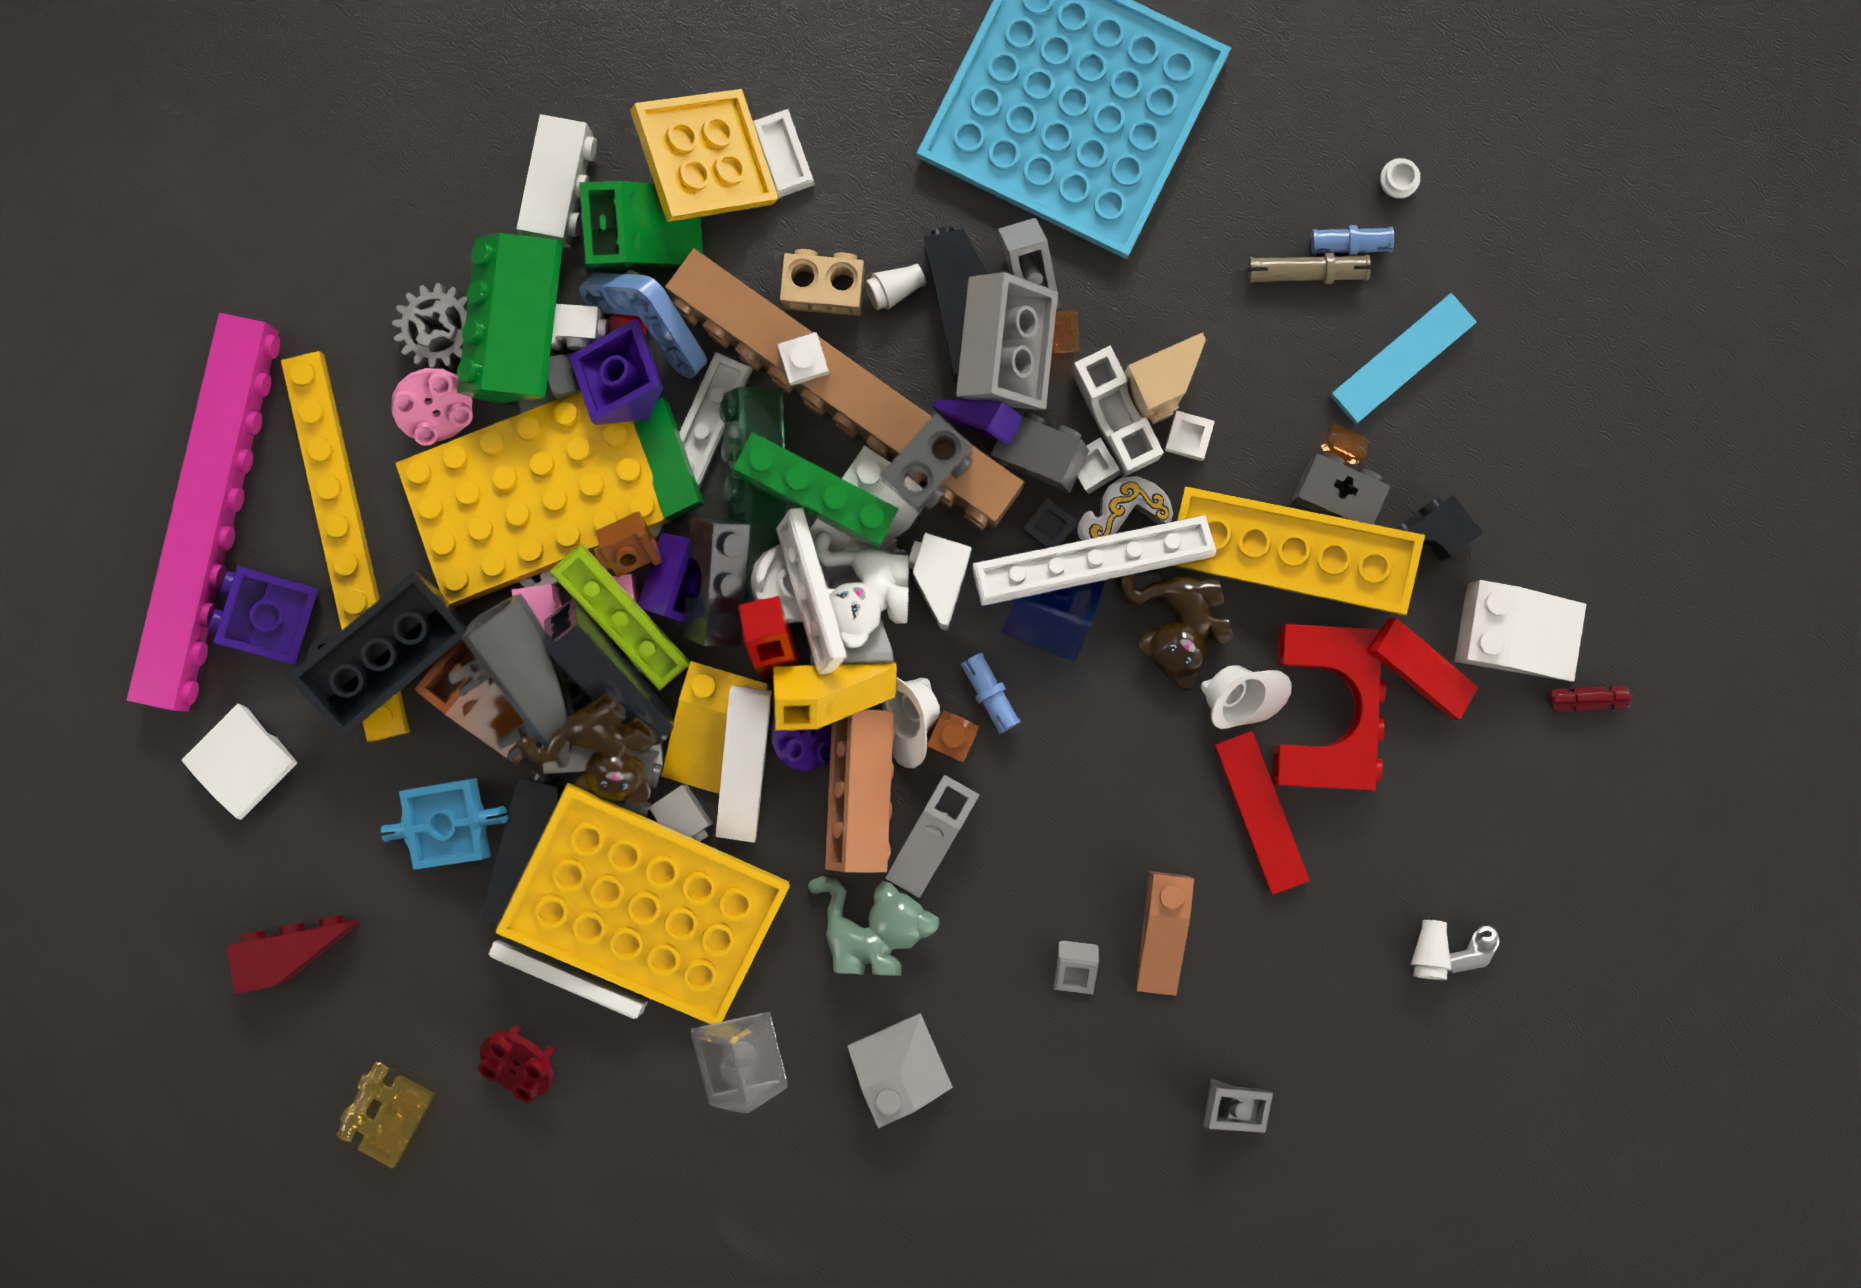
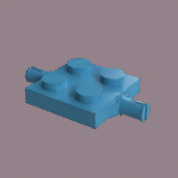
M477 778L399 791L402 806L401 823L383 825L380 833L395 832L381 836L385 842L404 839L410 850L413 870L483 860L491 857L487 826L507 823L508 815L494 817L495 815L507 813L506 808L503 806L484 810L481 804Z

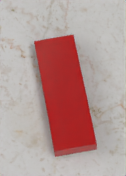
M1388 618L1369 652L1451 720H1460L1478 689L1477 685L1397 618Z

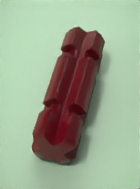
M1610 686L1607 691L1606 687L1572 688V692H1568V688L1553 689L1550 692L1549 704L1553 712H1570L1571 708H1574V712L1608 710V706H1612V710L1627 709L1631 703V692H1629L1626 686Z

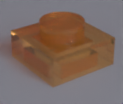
M1078 310L1056 311L1052 354L1078 353L1080 350Z

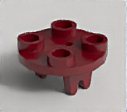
M514 1025L509 1032L491 1033L480 1045L479 1056L481 1063L478 1065V1071L481 1076L488 1081L498 1082L504 1088L512 1091L513 1095L522 1102L529 1103L533 1101L535 1096L543 1095L553 1083L554 1072L550 1060L555 1049L548 1046L542 1052L528 1039L518 1035L522 1028Z

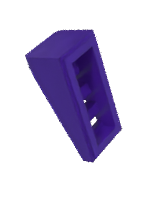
M935 400L932 406L934 411L952 424L1003 444L1011 443L1022 421V416L1004 402Z

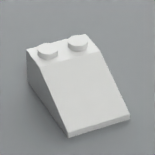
M1483 580L1469 583L1466 587L1454 662L1574 682L1586 604L1512 585Z

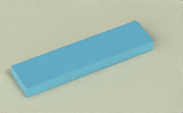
M1450 293L1329 396L1356 425L1476 324L1477 321L1457 298Z

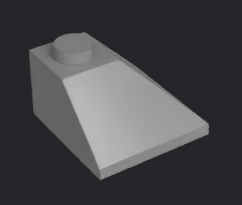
M921 1013L848 1045L862 1092L878 1128L917 1111L953 1088Z

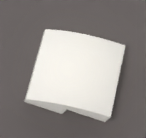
M237 704L182 759L183 763L210 794L234 817L240 820L297 764L280 740L267 733L250 710L241 704Z

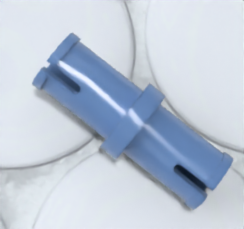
M1348 225L1347 229H1312L1311 234L1312 255L1347 253V256H1357V253L1365 252L1392 253L1394 247L1393 227L1358 229L1357 225Z
M979 653L967 659L968 662L964 661L961 663V668L964 669L977 693L975 697L977 703H983L998 734L1019 724L1021 721L1016 716L1004 694L1006 688L1003 682H997L984 658V654Z

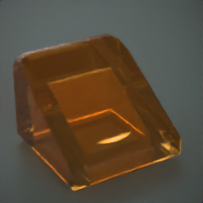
M1333 423L1321 448L1326 452L1340 456L1345 461L1354 465L1366 457L1368 439L1346 427Z

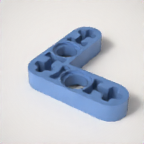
M592 273L579 286V294L588 306L598 307L602 313L639 316L670 365L682 376L693 378L707 363V358L665 290L656 280L645 275Z

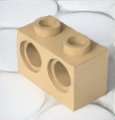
M797 249L794 254L784 253L780 295L783 309L861 316L865 276L864 260H857L856 255L844 252L834 253L833 257L818 256V252L808 249ZM801 272H809L814 275V280L809 286L799 287L793 283L795 276ZM840 275H847L854 280L852 286L843 291L835 289L832 283Z

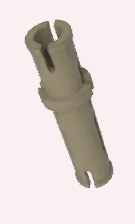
M1324 253L1323 257H1250L1248 269L1264 268L1265 271H1251L1248 273L1249 283L1323 280L1324 284H1333L1334 280L1368 281L1371 269H1354V267L1371 265L1369 255L1335 257L1334 253Z

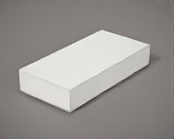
M786 109L753 121L778 198L814 186V180L789 110Z

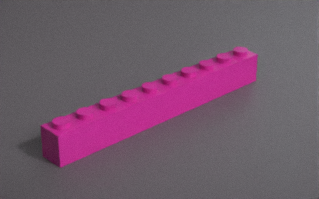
M219 313L127 701L173 711H189L190 705L197 699L199 684L196 680L199 667L204 664L208 654V645L205 642L214 610L217 609L215 605L217 591L222 587L226 575L225 557L227 550L231 549L235 540L233 523L236 512L242 508L244 502L242 485L245 473L250 471L253 464L251 447L254 435L259 433L262 426L260 409L263 397L268 395L271 388L269 371L272 359L277 357L280 350L279 331L266 322Z

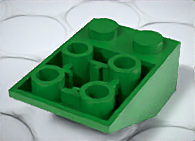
M627 181L580 182L579 193L585 271L679 268L693 248L703 254L701 217L667 222L653 183Z

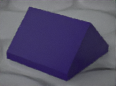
M637 319L628 322L569 356L592 423L600 425L648 420L663 385L640 322Z

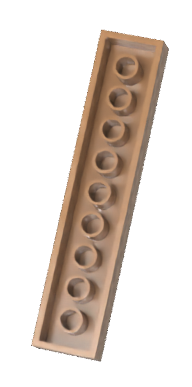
M694 248L665 287L672 298L673 305L683 320L692 326H695L697 322L701 323L702 327L709 332L707 334L708 337L725 349H727L729 344L735 347V350L740 354L739 358L749 367L756 371H759L761 367L766 369L767 373L773 377L771 381L788 394H791L793 389L797 391L804 399L803 404L821 417L825 412L828 413L836 422L835 427L851 439H855L859 435L866 440L869 449L886 460L889 458L894 460L932 418V416L819 336L829 374L790 386L778 344L812 334L813 332ZM945 441L937 443L932 449L934 457L941 461L951 459L956 453L954 446ZM973 446V452L969 456L973 463L959 479L952 475L942 486L946 493L940 499V502L949 508L953 504L959 506L964 510V518L976 528L983 531L987 526L994 531L1021 493L1024 482ZM913 472L908 475L918 485L921 481L928 484V478L921 472Z

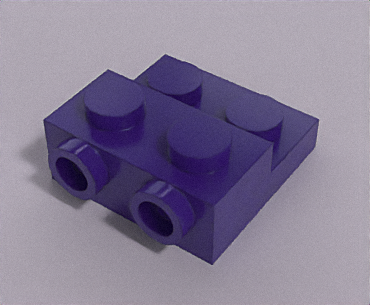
M237 565L235 573L226 572L220 594L227 596L223 611L214 610L208 632L215 634L213 643L295 665L318 589Z

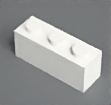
M540 114L517 224V230L522 236L557 239L563 242V247L571 248L573 237H578L582 222L581 214L578 213L580 182H589V176L586 175L588 161H594L597 150V139L593 137L594 135L587 123Z

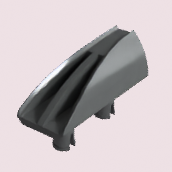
M520 593L492 607L470 622L462 639L476 658L449 674L451 684L470 677L462 684L458 691L462 696H465L469 691L492 678L524 720V724L497 739L500 749L516 743L507 755V758L511 761L521 754L517 747L520 737L528 736L535 744L540 742L546 748L551 736L564 725L569 716L574 714L570 690L563 669L545 650V631ZM570 742L563 747L555 759V763L559 768L566 767L569 762V754L573 745Z

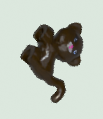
M1135 574L1119 577V587L1125 600L1141 606L1153 599L1163 597L1166 603L1176 612L1178 616L1177 621L1168 622L1158 630L1148 631L1140 637L1137 645L1142 653L1152 658L1154 664L1167 676L1173 677L1183 690L1193 688L1200 676L1199 669L1207 657L1204 638L1208 636L1210 640L1221 644L1233 641L1228 618L1213 616L1212 608L1224 604L1219 580H1212L1211 578L1196 580L1191 577L1175 576L1166 581L1153 582L1140 590L1135 587Z
M607 693L590 706L582 708L569 716L564 725L551 736L546 748L539 749L528 736L518 739L517 747L522 756L535 764L554 762L568 742L596 750L587 761L585 770L577 776L574 786L594 794L600 799L612 802L629 799L632 802L643 803L650 797L651 789L649 781L644 776V764L633 754L632 749L637 752L648 751L656 741L654 732L639 718L633 719L628 724H622L625 720V709Z

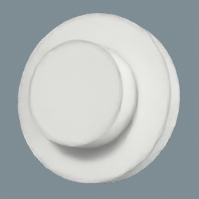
M1403 158L1388 162L1380 174L1382 189L1393 198H1406L1415 192L1420 183V172L1417 166L1410 160Z

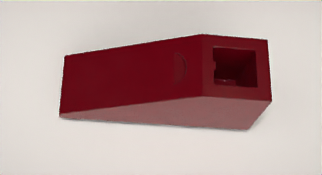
M343 914L318 919L320 927L305 929L304 922L279 927L280 935L266 937L265 930L241 934L240 943L226 946L234 993L238 994L273 987L290 981L359 925L358 919L344 922Z

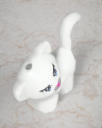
M826 532L818 533L813 541L818 561L827 568L853 566L857 577L861 581V583H845L836 589H827L839 632L847 648L862 646L868 639V635L880 624L882 610L887 609L888 616L893 622L907 623L909 554L897 555L874 548L860 551L842 550L831 553L828 551V546L831 542L830 535Z

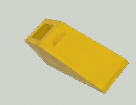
M896 663L842 664L833 673L820 675L816 665L773 667L775 730L818 729L894 698L896 692Z

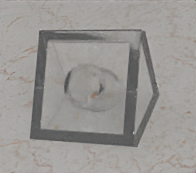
M770 1011L691 1029L709 1105L748 1114L788 1088Z

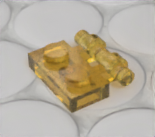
M375 1062L369 1074H364L357 1086L360 1091L352 1106L345 1108L340 1118L343 1123L336 1136L343 1141L350 1142L356 1131L364 1134L365 1136L357 1150L393 1169L398 1165L435 1093L402 1075L395 1078L391 1087L386 1086L382 1081L389 1068L382 1063ZM373 1098L382 1102L372 1120L365 1113Z

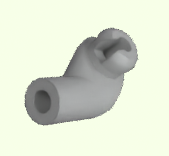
M1482 926L1474 933L1466 950L1449 953L1452 968L1450 973L1453 974L1487 966L1499 945L1498 932L1491 926Z

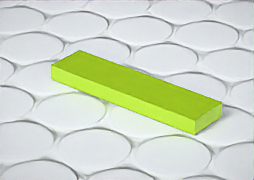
M582 543L551 569L550 573L659 691L690 665L688 658Z

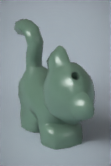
M820 876L810 880L808 884V889L811 893L829 892L832 896L827 909L828 925L826 939L833 957L834 973L864 975L865 964H871L872 974L901 976L902 964L897 957L890 956L891 951L894 949L912 948L921 938L934 934L939 927L940 921L937 916L931 912L924 911L918 902L907 894L899 893L889 882L882 881L876 887L873 895L874 906L870 910L869 927L867 928L860 927L853 921L843 917L847 890L837 878Z

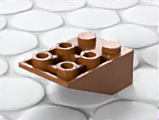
M461 639L437 660L414 690L450 719L507 758L509 750L516 743L500 749L497 739L505 736L525 722L492 678L478 685L465 696L460 695L458 691L462 684L470 677L451 684L449 674L476 658L463 639ZM519 754L511 762L519 765L524 756Z

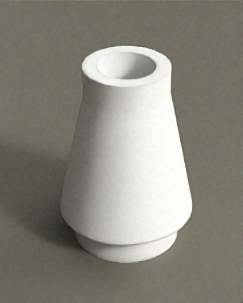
M918 264L872 273V278L865 281L867 295L876 310L882 308L889 310L918 288L926 285L925 276Z
M1422 920V929L1410 965L1414 967L1415 977L1447 980V971H1452L1446 922Z

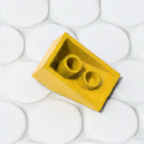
M691 661L678 701L674 728L671 731L661 777L720 794L731 686L771 691L772 686Z

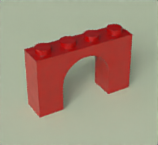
M1285 624L1279 627L1277 666L1319 668L1336 674L1350 689L1354 701V715L1346 733L1329 745L1322 747L1274 745L1273 785L1376 790V782H1381L1383 774L1382 759L1377 758L1378 742H1382L1384 738V720L1379 718V702L1383 703L1385 700L1386 682L1385 679H1380L1381 663L1383 662L1369 652L1381 629Z

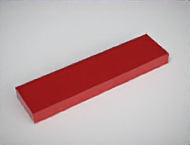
M1253 731L1214 744L1270 894L1274 895L1310 881Z

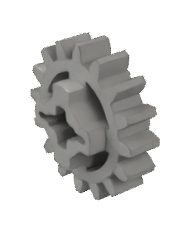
M440 283L435 284L433 292H430L424 285H421L419 297L416 298L408 292L406 297L410 304L407 307L401 305L396 307L403 317L402 319L392 321V325L402 331V333L394 337V340L399 345H406L401 351L402 354L407 358L414 357V363L421 368L428 362L430 368L440 369L441 362H444L449 369H455L454 359L457 357L461 359L462 329L466 321L467 296L460 298V292L454 287H451L446 294L445 288ZM434 304L432 307L424 309L425 307ZM456 311H458V313H459V315H460V317H461V322H462V328H461V330H459V329L457 328V325H456V322H455L456 319H457V317H458V314L456 313ZM428 322L432 325L443 324V326L449 331V333L443 330L432 331L431 328L425 323ZM413 325H416L419 333L416 341L413 335ZM452 345V346L449 347L448 349L443 350V351H440L441 348H444V347H447V346Z

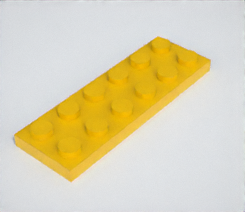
M1185 487L1177 521L1205 515L1217 552L1214 557L1173 565L1174 567L1407 616L1425 535Z

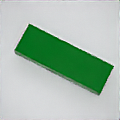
M662 397L657 400L648 420L633 421L653 475L652 484L663 516L668 521H672L703 506L704 502L669 402Z

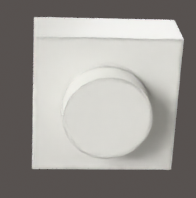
M817 332L778 344L790 386L829 374Z
M1176 410L1164 451L1203 461L1215 421Z
M1101 438L1087 445L1089 453L1078 474V479L1088 494L1122 474Z

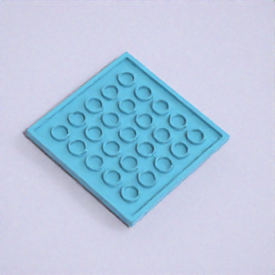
M993 0L917 151V158L1127 259L1228 57L1231 47L1133 0Z

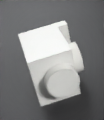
M556 304L551 347L554 351L563 352V344H567V349L579 351L610 333L609 320L604 319L605 316L598 307Z

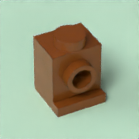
M640 511L596 530L599 547L594 549L596 558L606 570L612 568L617 578L650 562H653L655 566L662 563L656 538Z
M943 710L927 746L964 763L979 726Z

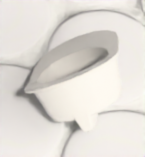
M1238 665L1222 669L1213 679L1204 681L1201 684V689L1206 695L1207 703L1212 710L1211 720L1213 725L1220 729L1258 723L1269 719L1277 714L1287 703L1292 687L1289 677L1281 671L1252 672Z
M896 677L895 697L882 702L884 711H894L896 734L893 740L892 756L903 767L916 768L922 764L926 756L927 732L937 723L940 716V707L937 698L932 692L930 681L927 678H918L905 682Z

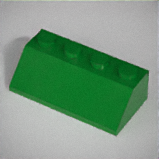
M504 233L475 238V246L471 254L473 262L471 280L467 289L466 321L462 329L463 346L461 362L457 370V393L494 404L545 398L563 247L562 241Z

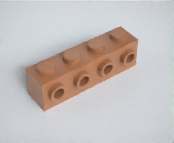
M865 709L832 723L826 870L840 872H887L888 860L891 854V847L888 841L889 821L892 817V804L890 802L891 781L894 776L892 746L896 734L894 711Z

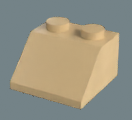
M1203 332L1128 365L1125 371L1128 380V392L1142 418L1146 417L1147 420H1151L1152 424H1157L1174 415L1173 411L1179 408L1178 404L1187 391L1206 341Z

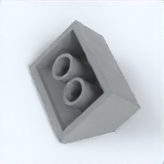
M1006 272L969 277L957 397L976 401L1004 402L1014 408L1046 410L1058 299L1057 291Z

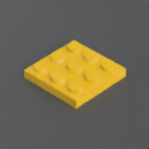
M742 89L635 103L630 109L667 222L773 205L778 200Z

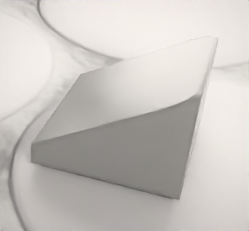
M1060 941L1057 952L1054 990L1093 994L1099 964V947L1095 944Z

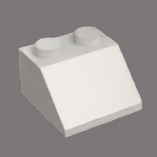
M925 533L922 543L914 541L908 568L914 569V580L939 628L948 631L969 563L972 547Z

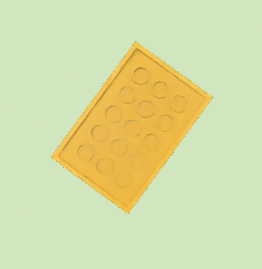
M582 392L560 401L556 399L395 463L439 590L453 608L552 569L581 543L590 553H593L594 549L599 547L596 530L637 511H640L650 530L671 522L663 516L652 484L653 475L633 421L595 425L591 421Z
M567 783L496 928V933L719 1028L790 884L787 880Z

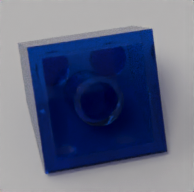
M1105 580L1014 599L1001 633L1050 651L1055 655L1076 661L1091 627Z

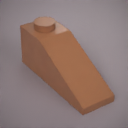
M1148 872L1136 991L1177 995L1193 896L1194 878L1190 876Z

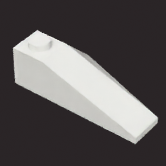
M864 445L842 479L899 508L879 546L881 547L890 539L899 537L907 531L919 513L882 482L881 474L891 463ZM906 477L904 484L909 490L914 492L923 490L910 477ZM816 519L810 529L812 541L820 532H826L830 535L831 542L828 546V551L831 553L842 550L860 551L872 548ZM853 566L822 568L825 578H828L830 589L833 587L835 578H840L841 574L854 570Z

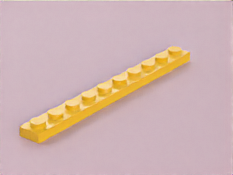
M320 351L284 359L281 360L341 629L343 630L380 598L325 356ZM401 690L363 721L367 742H375L410 733Z

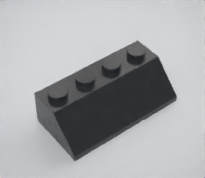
M422 569L415 570L287 675V677L339 736L343 738L462 639L467 628L453 606Z

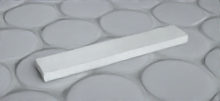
M1204 515L973 563L972 570L983 606L1211 558L1215 556L1217 551L1206 516Z

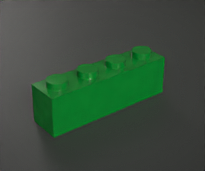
M753 432L733 468L735 477L795 508H803L806 514L874 549L879 548L899 508Z

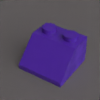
M661 532L657 545L662 563L655 566L651 562L638 605L645 611L684 624L685 598H697L702 584L701 569L696 560L688 558L690 539Z

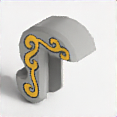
M1138 476L1121 477L1105 491L1100 501V517H1095L1094 513L1090 510L1084 513L1077 525L1076 539L1079 542L1116 534L1133 508L1157 525L1170 523L1173 517L1170 499L1153 482Z

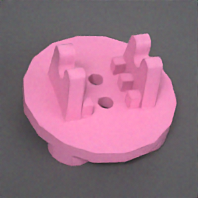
M425 368L410 373L398 383L392 394L391 411L397 426L407 436L414 438L418 444L432 445L435 442L454 437L471 423L473 419L472 398L457 393L458 376L444 369Z

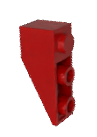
M779 596L739 605L745 643L753 666L764 683H773V667L802 666Z

